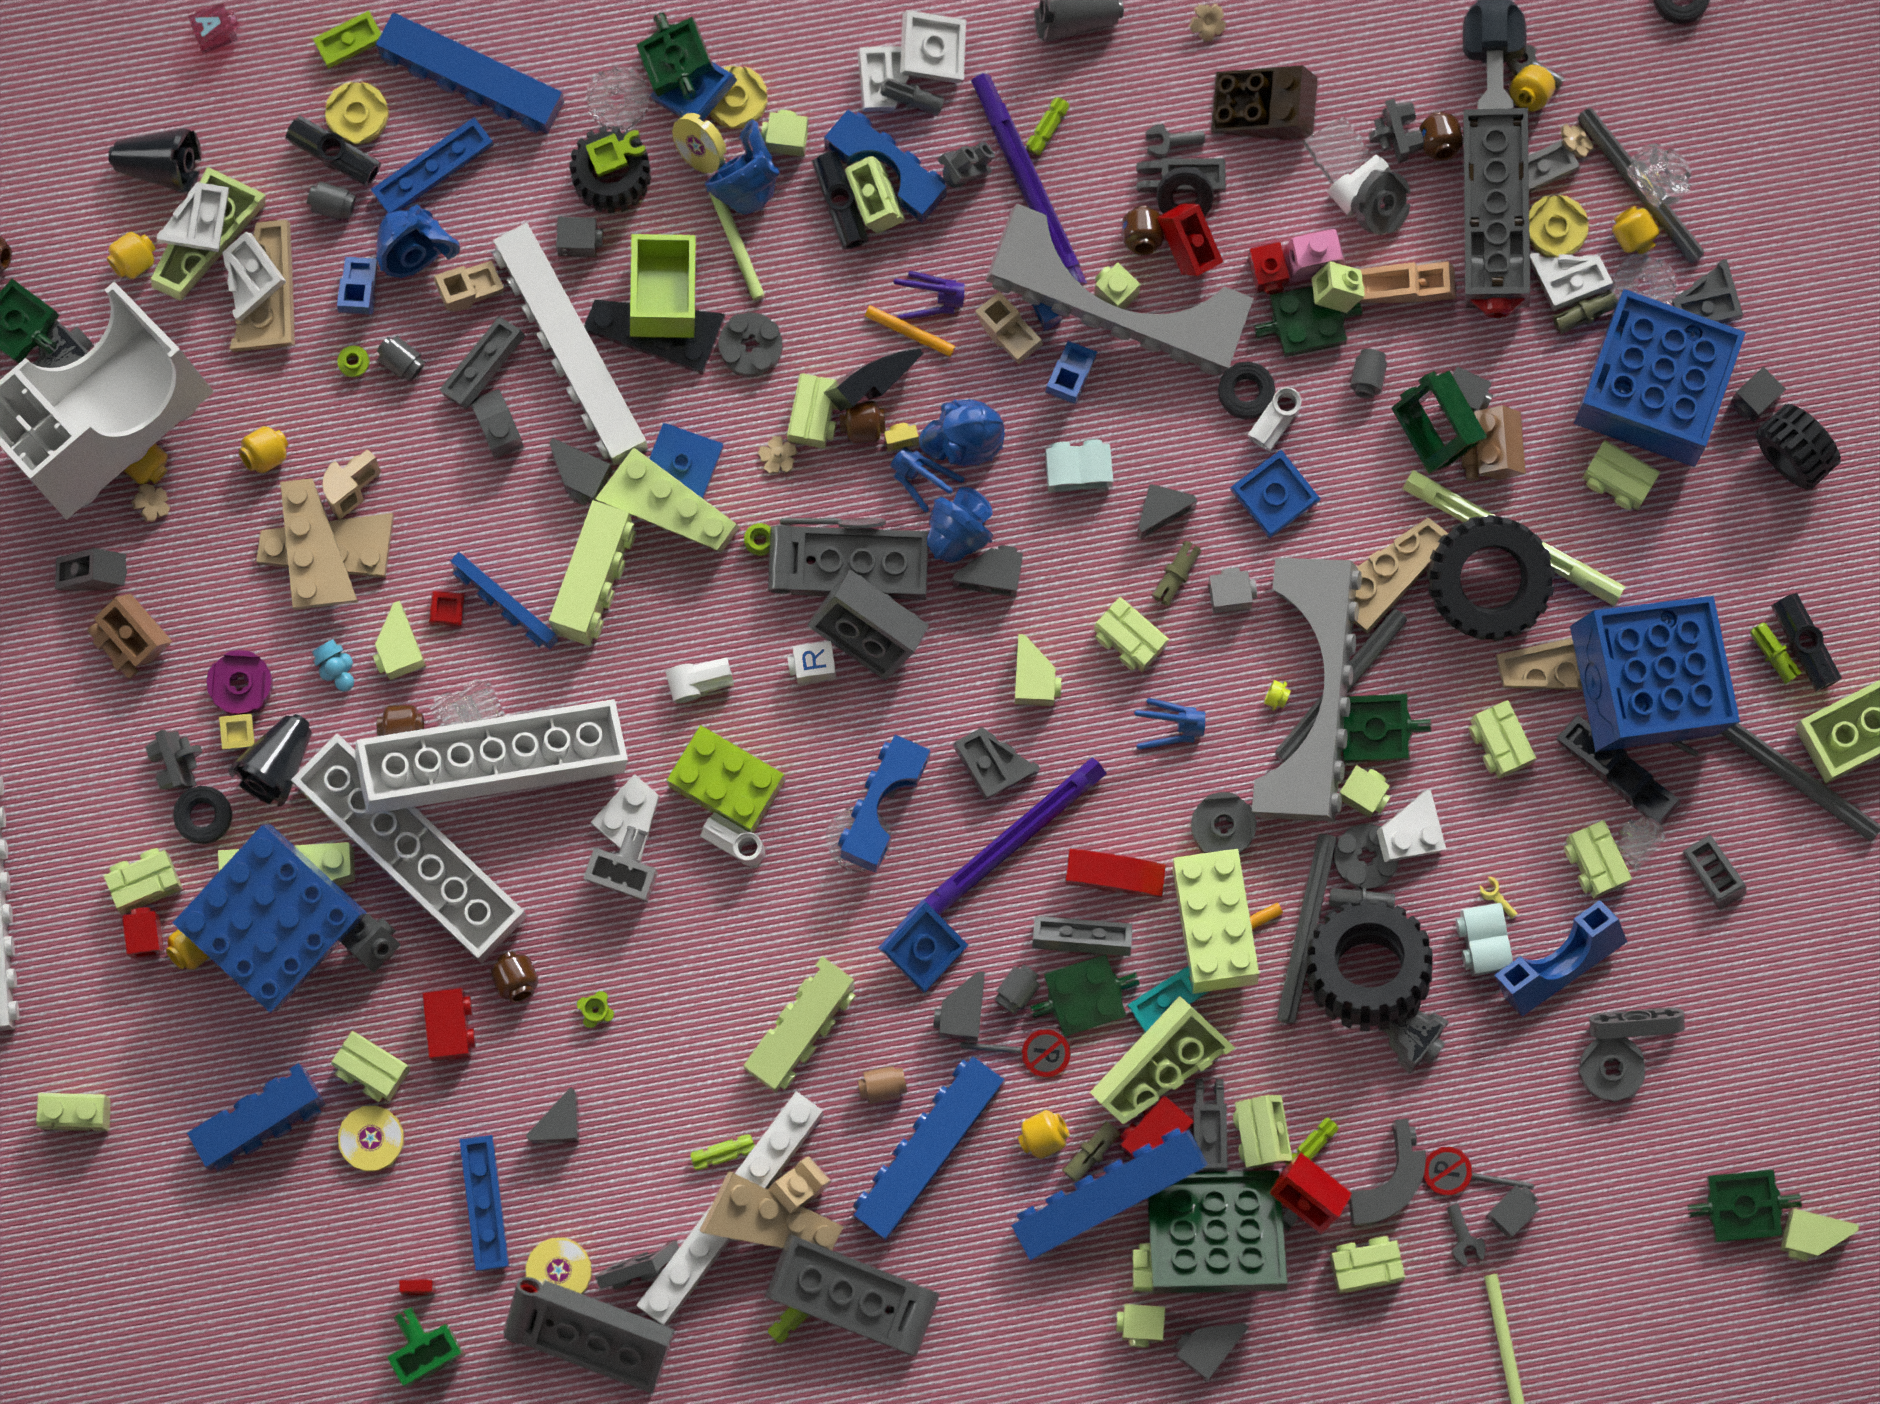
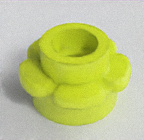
M1274 680L1267 692L1264 704L1271 706L1273 711L1276 710L1277 706L1284 708L1291 691L1286 689L1287 682L1280 683Z

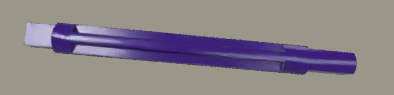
M986 73L975 76L971 82L1029 209L1047 215L1049 233L1059 258L1070 274L1082 286L1087 284L1081 271L1080 263L991 76Z
M1093 757L1090 758L923 901L927 902L938 915H941L1071 803L1103 778L1107 773L1101 764Z

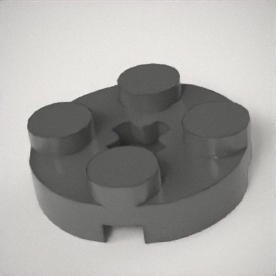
M1376 169L1371 171L1361 184L1357 195L1351 201V210L1356 213L1360 226L1367 232L1377 235L1397 231L1409 214L1410 204H1406L1407 194H1410V187L1405 178L1400 174ZM1385 196L1383 200L1385 206L1384 208H1380L1381 200Z
M748 312L733 315L729 322L724 325L719 336V352L721 357L727 364V367L739 376L758 377L763 375L762 373L777 365L782 355L783 342L778 325L767 316L759 313ZM750 337L755 338V342L760 344L759 348H753L752 352H747L746 346L742 345V342Z
M1217 792L1207 796L1198 804L1191 819L1193 839L1203 853L1238 849L1240 854L1249 847L1256 833V816L1252 812L1251 806L1239 796L1230 792ZM1220 817H1226V821L1233 824V828H1229L1226 834H1222L1220 829H1215L1214 824L1219 823Z
M1360 824L1351 827L1339 838L1334 851V866L1340 878L1361 890L1362 888L1373 890L1382 887L1391 879L1398 867L1399 860L1384 862L1376 832L1382 827L1379 825ZM1366 848L1369 852H1374L1376 857L1372 858L1371 865H1366L1365 861L1358 860L1357 856L1362 854V849Z
M1625 1037L1597 1038L1583 1051L1578 1068V1074L1585 1089L1594 1097L1612 1103L1627 1099L1636 1093L1644 1082L1646 1072L1641 1050L1634 1042ZM1606 1061L1608 1063L1617 1061L1620 1064L1617 1068L1621 1072L1618 1077L1614 1074L1610 1077L1606 1075V1067L1604 1066Z

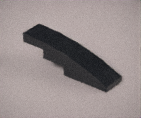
M1578 714L1556 738L1586 768L1658 827L1681 804L1680 799L1657 783L1651 773L1629 758L1627 751L1623 748L1596 752L1590 723Z

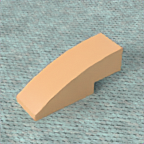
M1449 261L1417 265L1415 262L1359 269L1361 270L1365 289V297L1361 299L1360 303H1409L1456 299L1455 269Z

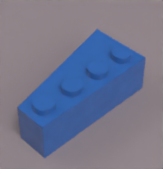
M300 1063L289 1069L292 1074L291 1076L279 1079L275 1077L264 1084L263 1093L259 1096L257 1093H253L238 1100L233 1105L235 1111L229 1113L228 1110H223L187 1132L207 1169L211 1171L215 1168L216 1171H221L234 1163L233 1158L242 1152L249 1155L263 1147L262 1141L274 1135L275 1138H279L293 1129L291 1127L293 1123L300 1119L307 1122L321 1114L320 1108L326 1104L308 1071Z

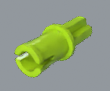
M1760 623L1750 631L1751 637L1767 657L1764 659L1765 662L1769 661L1784 681V684H1787L1802 673L1786 652L1787 646L1780 644L1766 623Z

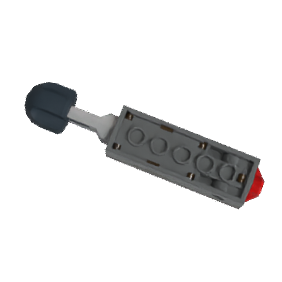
M1478 0L1466 13L1463 23L1464 54L1470 60H1479L1487 64V91L1478 100V109H1463L1465 308H1478L1487 317L1498 319L1508 317L1517 307H1530L1528 108H1513V99L1503 90V63H1507V60L1519 59L1527 50L1526 22L1523 12L1512 0Z

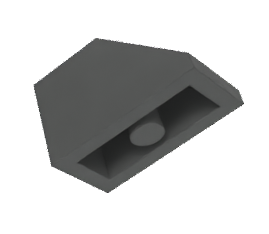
M499 389L474 399L471 406L494 459L524 447L521 436Z
M551 438L549 443L565 490L569 493L568 497L581 505H586L587 502L592 503V500L597 501L595 498L604 488L612 473L610 464Z
M1000 545L998 549L990 548L954 574L953 588L1017 597L1023 553L1017 552L1015 547Z
M91 548L57 557L55 589L110 590L125 586L127 575L126 554Z
M978 971L942 1000V1009L935 1008L933 1028L939 1029V1037L978 1041L985 972Z
M1245 1323L1197 1328L1193 1334L1186 1331L1175 1345L1180 1350L1175 1357L1207 1382L1249 1326Z

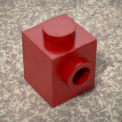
M1281 242L1250 248L1248 262L1256 293L1265 292L1266 295L1280 293L1284 290V287H1288L1290 277Z
M141 907L130 910V915L122 916L126 953L131 959L164 954L160 916L155 911H150L149 907Z

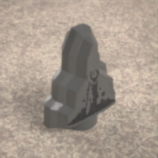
M56 320L46 332V336L57 343L56 350L46 344L54 351L51 354H47L38 347L39 358L32 364L43 368L66 366L85 356L94 345L77 326L72 331H69Z
M1418 1010L1415 1014L1408 1012L1407 1021L1400 1025L1392 1021L1389 1023V1029L1382 1031L1389 1036V1047L1398 1055L1397 1063L1410 1074L1422 1060L1431 1064L1446 1043L1439 1037L1449 1021L1436 1013L1426 1015Z

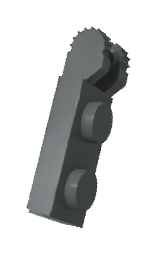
M1224 158L1162 159V161H1142L1136 164L1137 172L1141 174L1161 172L1162 178L1165 174L1176 168H1195L1206 175L1212 184L1213 193H1225ZM1161 180L1139 181L1136 183L1137 191L1156 193ZM1182 185L1176 188L1173 193L1197 192L1189 185Z
M1195 1079L1193 1138L1208 1164L1199 1171H1227V1104H1224L1223 1079H1216L1214 1083L1216 1104H1203L1205 1084L1203 1079Z

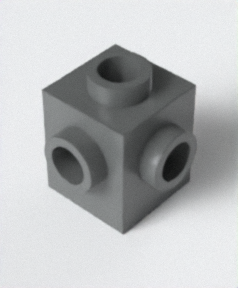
M369 914L341 941L373 973L384 962L388 961L401 945L392 936L396 930L383 918L377 922Z

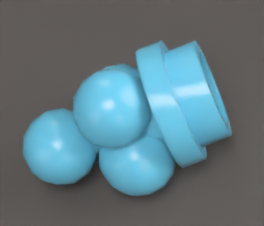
M334 639L312 651L315 657L313 662L316 667L321 665L319 667V675L323 680L332 681L335 679L336 688L347 692L354 686L353 676L347 673L352 668L353 660L349 654L341 653L344 651L342 646L337 645Z

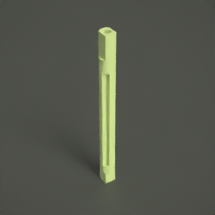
M1415 470L1411 472L1403 487V490L1462 522L1469 521V518L1476 516L1486 517L1487 515H1494ZM1542 542L1545 549L1551 555V566L1556 574L1613 606L1616 605L1626 586Z

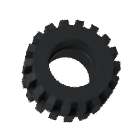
M606 126L599 127L600 133L594 134L593 130L586 133L588 139L580 138L577 142L578 149L572 150V161H569V168L573 186L578 197L583 198L584 204L588 207L591 204L594 205L595 211L602 212L603 208H607L608 214H615V208L621 207V211L624 212L628 210V204L632 203L635 207L640 202L639 196L645 197L648 192L647 185H650L651 182L648 153L646 152L639 157L625 156L629 170L621 180L614 183L598 181L592 175L594 165L586 145L612 134L616 135L619 142L624 140L625 135L630 132L625 130L624 133H621L620 127L615 126L612 127V131H607ZM639 138L633 139L630 144L633 148L643 146Z
M1785 404L1756 430L1755 436L1758 445L1771 465L1788 481L1805 490L1813 489L1841 462L1838 448L1825 428L1809 413L1795 405Z

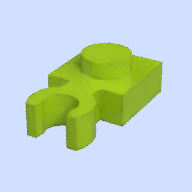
M638 130L628 132L624 140L619 142L616 135L612 134L586 145L598 177L627 166L625 156L639 157L647 152L644 145L638 148H633L630 145L633 139L640 137Z

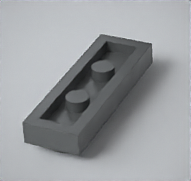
M499 316L439 389L441 393L466 410L526 337L519 328Z
M1035 916L1032 944L1034 949L1122 956L1131 955V923Z

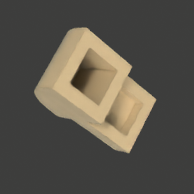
M492 261L465 269V266H461L434 276V282L448 311L469 309L473 303L501 294L504 290Z
M1000 291L975 311L978 320L999 348L1003 347L1018 364L1043 345L1042 339L1021 318L1020 312Z
M368 449L361 455L353 457L343 469L334 461L324 474L323 491L332 512L339 520L365 501L360 489L382 473L376 457Z
M808 1156L801 1160L795 1168L774 1182L769 1190L791 1214L820 1195L829 1186L831 1180Z

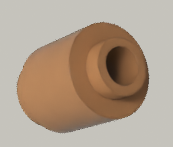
M894 1066L865 1071L863 1072V1079L857 1080L861 1099L867 1098L869 1104L898 1099L901 1094L907 1093L902 1067L894 1069Z

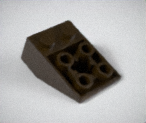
M1303 65L1216 72L1211 133L1278 140L1313 138L1318 77Z

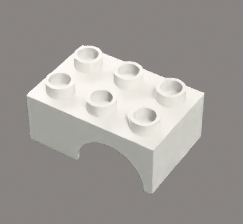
M115 282L105 289L111 305L108 326L100 341L90 352L71 364L57 368L39 367L25 358L0 380V448L66 520L82 506L91 503L98 496L99 492L130 464L142 459L153 444L180 421L189 418L195 412L197 406L214 392L179 347Z

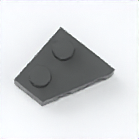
M1727 259L1721 260L1713 270L1696 280L1692 287L1675 297L1671 304L1674 307L1722 324L1741 320L1743 317Z
M983 727L955 741L953 744L955 751L985 801L1038 773L1040 770L1038 764L1035 762L1030 763L1015 753L1016 750L1007 743L999 742L995 735Z
M673 1240L666 1243L659 1251L650 1254L646 1251L607 1267L595 1277L599 1288L612 1286L614 1290L631 1284V1279L641 1277V1280L645 1281L660 1274L659 1269L668 1263L679 1249L677 1241Z

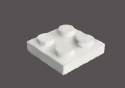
M910 10L905 11L902 15L900 74L960 84L964 80L966 20Z

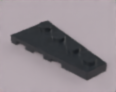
M595 299L584 327L589 334L703 375L725 321L726 314L695 310L694 338L630 336V303Z

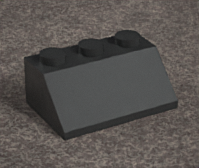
M849 570L839 580L807 624L813 631L826 640L831 641L833 645L885 681L915 652L929 627L916 614L908 611L889 595L881 592L852 570Z

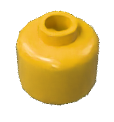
M1526 66L1519 71L1511 82L1509 88L1510 97L1518 108H1528V112H1535L1542 109L1552 97L1555 90V80L1552 74L1542 66Z
M1633 206L1614 218L1615 224L1612 227V233L1624 252L1632 253L1637 251L1639 255H1642L1656 246L1653 240L1659 235V228L1646 209H1637L1636 206Z
M130 231L109 246V256L106 259L120 278L125 276L129 279H135L154 264L155 260L152 252L156 248L145 234L140 237L138 234Z
M262 426L241 440V448L238 450V453L249 471L255 470L258 473L264 474L286 460L287 453L285 448L288 447V441L280 430L275 432L268 426Z
M155 443L148 449L142 459L130 464L124 471L138 484H146L149 481L157 483L168 471L165 467L168 455Z
M179 929L167 939L168 948L166 953L171 961L180 969L194 970L210 958Z
M1044 1110L1022 1122V1134L1018 1136V1140L1026 1154L1031 1152L1035 1157L1044 1159L1062 1150L1066 1146V1138L1070 1134L1065 1121L1059 1113L1054 1115L1051 1111Z

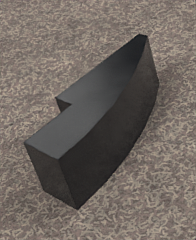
M914 349L873 360L838 379L824 393L839 411L854 407L864 395L869 400L882 396L924 353L920 349Z

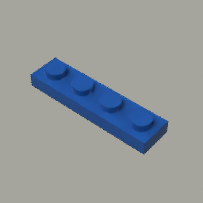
M473 117L374 186L371 192L387 214L400 211L494 145L493 141L476 118Z
M458 552L451 559L450 562L455 569L452 574L465 586L469 583L474 585L479 590L476 593L477 596L491 607L495 603L501 608L503 612L500 615L513 627L519 624L528 632L525 636L535 646L539 648L543 644L550 650L557 643V636L551 629L464 555Z
M493 1135L459 1139L475 1270L479 1272L510 1267Z

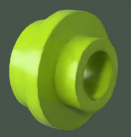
M352 345L345 347L339 353L337 364L344 375L354 378L363 375L368 370L370 359L362 347ZM351 356L359 358L356 365H349L347 363Z
M758 523L746 530L744 544L750 553L757 556L769 553L770 526ZM762 535L766 538V542L763 545H757L754 542L755 537Z

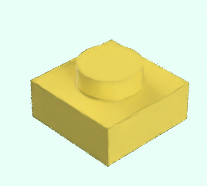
M899 423L889 428L890 431L884 432L887 452L902 449L905 446L919 445L916 425L908 426V423Z
M252 714L219 717L222 749L251 747L255 743Z

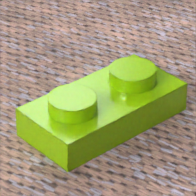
M368 10L314 37L313 41L327 68L330 69L375 46L381 32Z

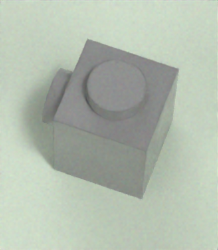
M1234 567L1221 570V574L1209 576L1208 587L1213 614L1251 609L1253 599H1257V587L1255 579L1249 580L1248 571H1240V568Z

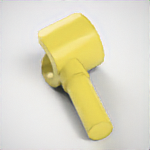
M1488 877L1489 883L1495 887V890L1493 892H1486L1480 885L1482 898L1494 900L1496 904L1501 903L1503 910L1511 919L1514 918L1518 913L1499 893V882L1493 877Z

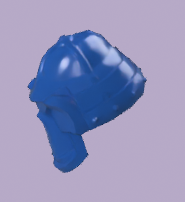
M754 119L746 124L738 137L745 153L722 165L704 184L707 192H710L725 205H729L737 213L744 215L764 209L765 204L774 195L776 177L780 174L779 168L775 167L772 162L773 157L767 150L758 128V122Z
M420 205L412 206L409 211H395L386 214L378 228L376 260H378L381 267L380 270L384 271L388 276L398 278L411 276L428 267L440 254H443L449 260L456 257L460 252V243L441 228L438 220L433 219L430 211L421 209Z
M954 399L941 405L940 418L933 420L924 428L919 437V445L921 450L933 459L943 461L948 456L950 464H958V466L963 467L979 466L987 461H992L1000 450H1003L1005 437L1004 422L998 412L983 402L970 399Z
M970 487L959 488L953 503L943 497L934 500L933 510L929 519L930 530L927 535V545L934 554L935 559L954 563L960 561L967 554L976 552L992 542L993 534L982 524L993 515V510L986 497L977 490Z

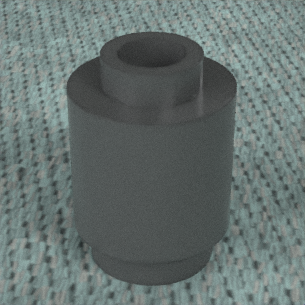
M320 181L317 187L311 186L307 204L311 205V212L337 220L342 218L349 220L354 209L356 195L350 194L348 189Z
M395 336L393 339L387 337L377 349V352L380 354L378 361L401 380L404 378L409 382L414 380L426 363L421 359L419 352L398 336Z
M1362 349L1360 355L1356 357L1350 388L1355 391L1357 396L1371 399L1374 398V395L1381 394L1387 369L1386 355L1383 352L1375 349Z
M1024 964L1020 969L1014 966L996 990L998 994L994 1000L1015 1015L1019 1009L1023 1010L1040 987L1041 984L1036 981L1039 975Z

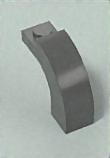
M1399 1119L1392 1123L1396 1167L1391 1179L1384 1185L1374 1189L1350 1191L1352 1195L1348 1202L1351 1227L1373 1225L1391 1218L1403 1209L1417 1192L1424 1176L1426 1151H1412V1146H1417L1415 1126L1409 1127L1408 1119Z

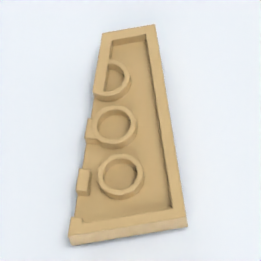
M287 219L258 222L255 225L253 236L286 280V283L243 321H235L237 324L235 337L232 338L230 350L233 352L295 346L291 225Z
M313 478L280 482L293 609L300 610L359 603Z
M393 513L329 521L348 574L386 578L394 520ZM285 527L261 530L256 561L258 565L289 568Z
M1428 517L1396 538L1394 543L1382 551L1378 550L1369 556L1368 560L1357 566L1358 571H1361L1362 584L1360 590H1356L1355 602H1358L1359 616L1357 622L1353 623L1368 634L1422 576L1427 568L1430 567L1432 551H1436L1440 544L1438 541L1444 534L1447 535L1448 533Z
M1572 638L1496 655L1503 688L1583 690Z
M728 1171L699 1231L705 1234L784 1248L788 1235H794L833 1250L843 1226L803 1206L790 1214L770 1190Z

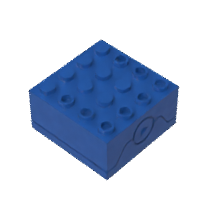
M1623 289L1611 316L1573 424L1695 467L1707 446L1746 332Z
M1714 595L1594 610L1570 626L1596 752L1713 737L1740 722Z
M262 824L172 923L267 1011L272 1013L282 1007L361 921L367 912L271 824Z

